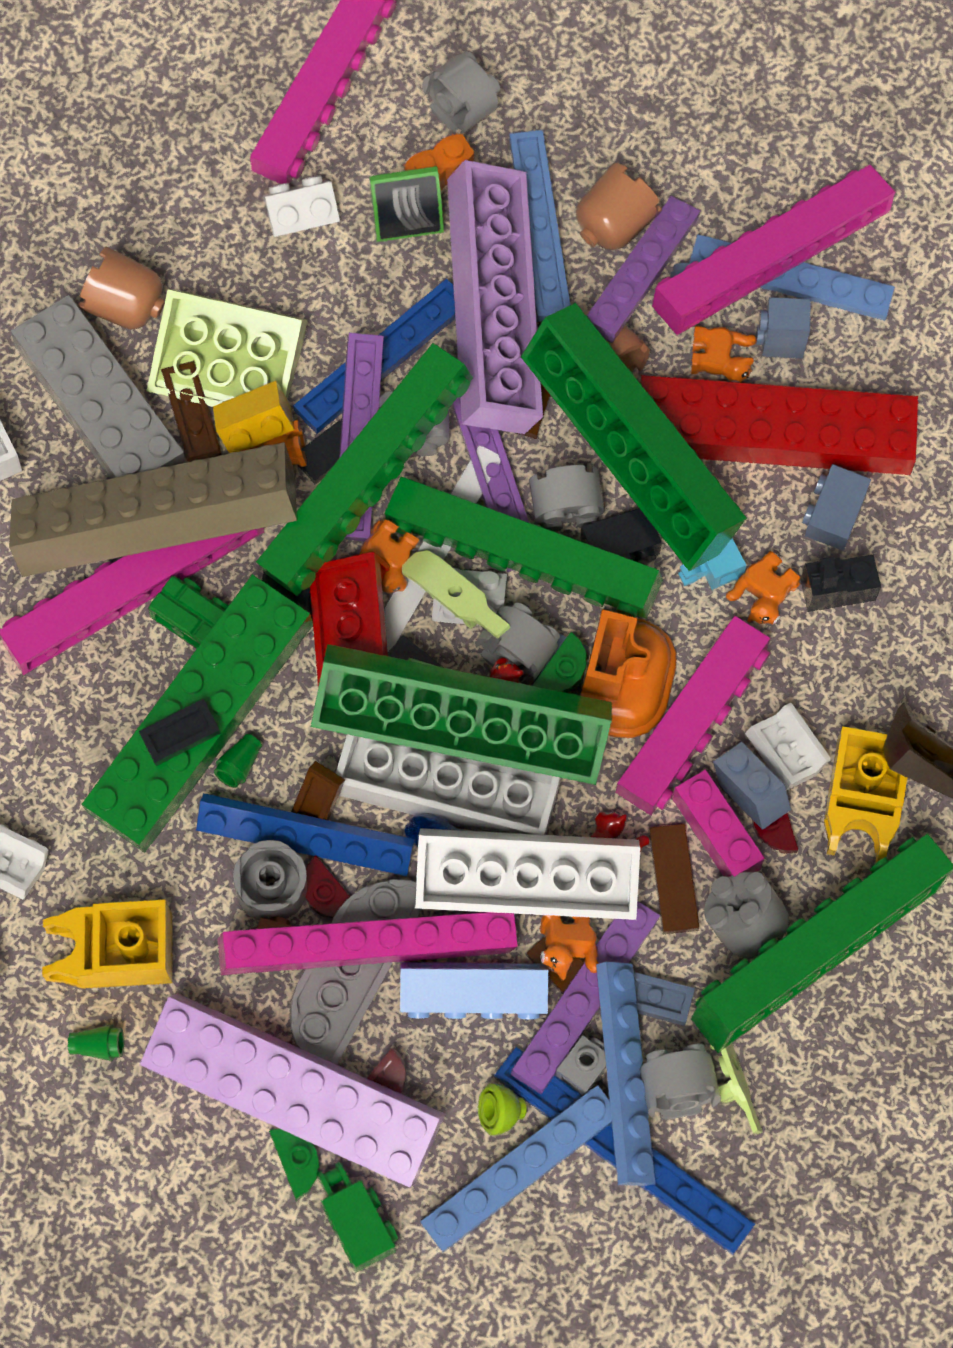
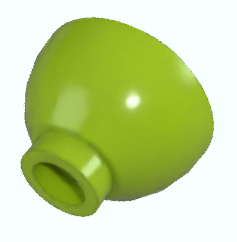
M491 1083L486 1085L480 1094L478 1101L479 1120L483 1129L491 1136L508 1132L516 1125L518 1120L524 1119L526 1115L525 1100L522 1097H517L506 1086Z

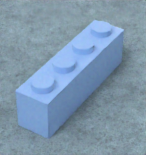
M401 962L400 1012H407L410 1018H428L430 1013H444L445 1018L461 1019L466 1017V1013H481V1018L500 1019L503 1018V1013L518 1014L520 1019H538L540 1014H548V967L543 963Z

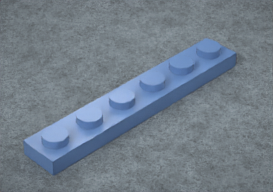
M543 130L511 133L509 134L513 169L526 172L537 322H543L545 317L570 306L544 135Z
M697 234L689 263L700 262L709 257L718 247H727L732 243ZM803 262L760 288L801 299H811L812 302L886 321L895 286Z
M606 961L596 964L618 1185L647 1186L655 1184L648 1110L645 1101V1087L640 1075L643 1059L633 964Z
M597 1085L420 1221L443 1253L609 1126L612 1123L609 1099Z

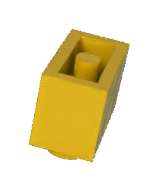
M277 381L213 406L216 432L229 453L250 449L294 430L290 404Z

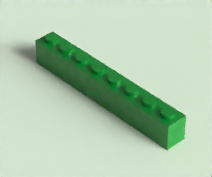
M432 343L300 506L297 510V521L288 522L256 561L266 575L297 597L302 590L311 586L318 570L325 562L330 561L335 556L338 546L343 539L356 530L360 523V518L369 507L374 506L380 500L382 491L388 483L401 474L404 463L413 452H417L422 448L426 441V436L433 427L440 424L446 418L448 409L454 401L467 392L473 377L464 363L436 344Z
M402 476L384 513L387 520L399 526L396 531L397 533L404 535L406 532L410 534L412 532L422 536L423 541L438 548H441L443 544L455 548V553L464 558L474 559L475 556L487 560L486 563L497 570L506 571L509 568L518 571V575L533 583H538L539 580L550 583L551 588L565 595L575 592L583 595V599L592 605L603 607L605 603L617 608L616 612L635 618L640 616L647 619L663 582L660 571L655 568Z

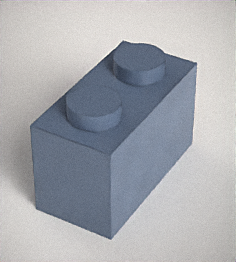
M769 297L766 310H760L759 324H757L756 345H762V357L803 359L810 334L811 299Z
M832 464L828 476L821 474L814 493L820 495L816 506L809 504L802 523L808 525L805 537L844 551L867 494L871 479Z
M740 742L713 761L719 785L762 830L791 810L785 784L743 742Z

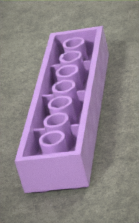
M464 160L447 179L458 360L466 365L473 377L467 392L460 397L462 424L525 434L543 418L541 382L521 358V355L537 331L526 172Z
M178 993L168 997L139 1064L407 1187H411L416 1183L445 1117V1113L314 1054L301 1050L294 1045Z

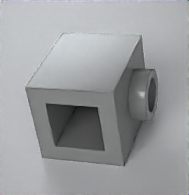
M582 1036L557 1068L555 1076L582 1096L587 1094L607 1070L604 1043L596 1038L589 1040Z

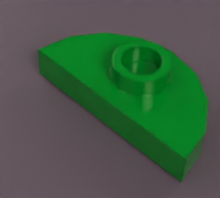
M572 632L569 633L533 686L568 693L581 682L586 670V651L581 640Z
M280 1128L269 1130L297 1201L308 1194L317 1181L316 1173L320 1169L317 1150L312 1143Z

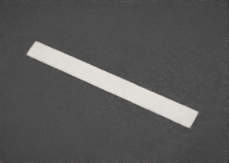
M478 446L476 453L486 483L488 484L491 477L486 474L487 465L490 463L499 465L501 461L497 453ZM470 460L451 495L477 503L482 492ZM423 541L418 552L428 550L444 560L451 547L443 544L441 548H438ZM407 577L408 585L406 589L402 592H394L384 609L388 652L396 644L426 592Z

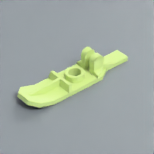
M428 550L414 553L403 564L402 573L405 577L418 584L431 598L436 599L451 611L455 617L462 619L468 628L472 629L478 624L497 639L510 629V625L488 608L485 593L439 556ZM456 592L461 593V594H460L459 596H457V597H452V596H451L453 593H456Z
M733 1044L721 1051L722 1056L719 1057V1064L724 1075L727 1078H731L727 1084L719 1086L721 1102L729 1103L736 1101L745 1111L752 1132L760 1134L763 1131L751 1101L749 1087Z

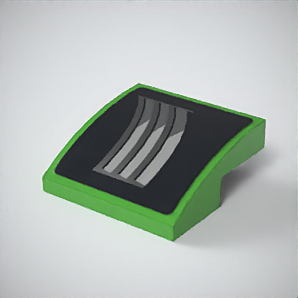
M437 166L369 176L377 242L444 232Z

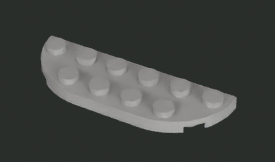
M395 879L366 886L345 901L330 924L417 918L422 908H415L417 882ZM393 962L305 969L294 989L290 1004V1029L296 1047L337 1065Z

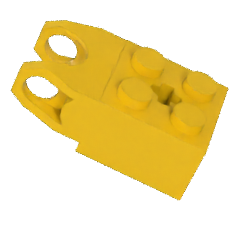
M845 726L841 728L836 744L824 818L828 839V855L835 856L840 838L845 832L861 830L866 832L874 842L875 863L887 857L889 844L900 825L907 777L890 770L882 749L888 734ZM865 769L872 770L873 777L864 773Z
M166 899L93 904V907H76L58 916L43 919V927L47 934L61 935L75 941L74 950L68 957L42 967V976L45 981L66 983L81 989L172 983V912Z

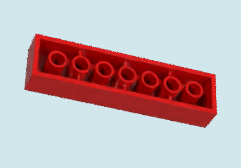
M641 375L640 384L654 399L657 406L669 421L674 424L677 431L700 459L830 469L833 464L849 471L911 475L916 462L918 396Z

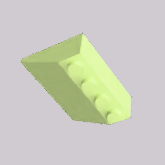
M170 289L166 295L146 391L169 396L170 389H166L161 369L173 366L175 373L170 374L174 387L173 391H175L176 398L180 399V393H183L180 391L188 388L193 391L191 402L199 403V397L204 399L208 406L213 407L273 381L278 382L286 399H288L308 320ZM195 361L197 369L193 374H191L190 369L180 371L179 364ZM199 375L205 397L197 396L192 379Z

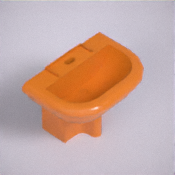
M602 609L580 696L612 702V722L608 736L635 738L649 733L660 723L668 706L676 672L677 653L671 638L659 626L649 621ZM596 666L601 667V672L595 671Z

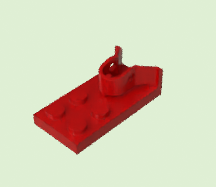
M375 552L325 562L316 573L315 580L310 586L318 687L327 644L388 656L382 579L385 573L390 570L388 563Z

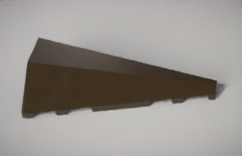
M903 702L896 711L882 749L890 770L953 799V746L935 734L936 729L928 723L923 726L917 722L911 712L912 708Z

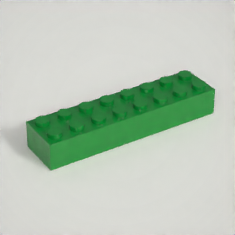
M576 303L545 317L521 355L523 361L688 571L718 556L747 519L740 507L731 499L719 484L717 478L711 474L697 456V453L688 445L674 424L669 421L654 399L634 377L632 371L626 367L611 345L603 338L589 317L584 314Z
M252 574L81 805L85 811L145 853L312 628L313 621L310 613ZM204 699L221 734L156 766L139 731Z
M327 644L310 727L596 785L612 722V702Z
M928 833L918 841L914 837L907 840L897 849L898 854L890 861L887 857L878 861L869 870L871 874L863 881L859 877L855 878L842 889L843 894L835 901L829 897L818 905L814 910L816 914L807 922L803 917L786 930L787 935L779 942L773 938L758 950L760 955L752 962H749L747 959L742 960L730 970L731 976L723 983H720L717 979L702 990V997L695 1003L697 1008L691 1020L717 1053L727 1048L941 889L953 872V863Z

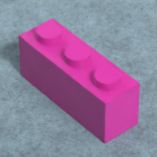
M706 769L675 787L672 800L723 876L730 877L733 875L735 877L742 872H757L761 870L765 858Z

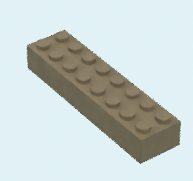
M285 442L212 458L194 460L188 463L160 467L145 472L127 474L121 477L93 481L73 487L59 488L49 492L26 495L12 499L9 548L22 577L297 521L295 471Z

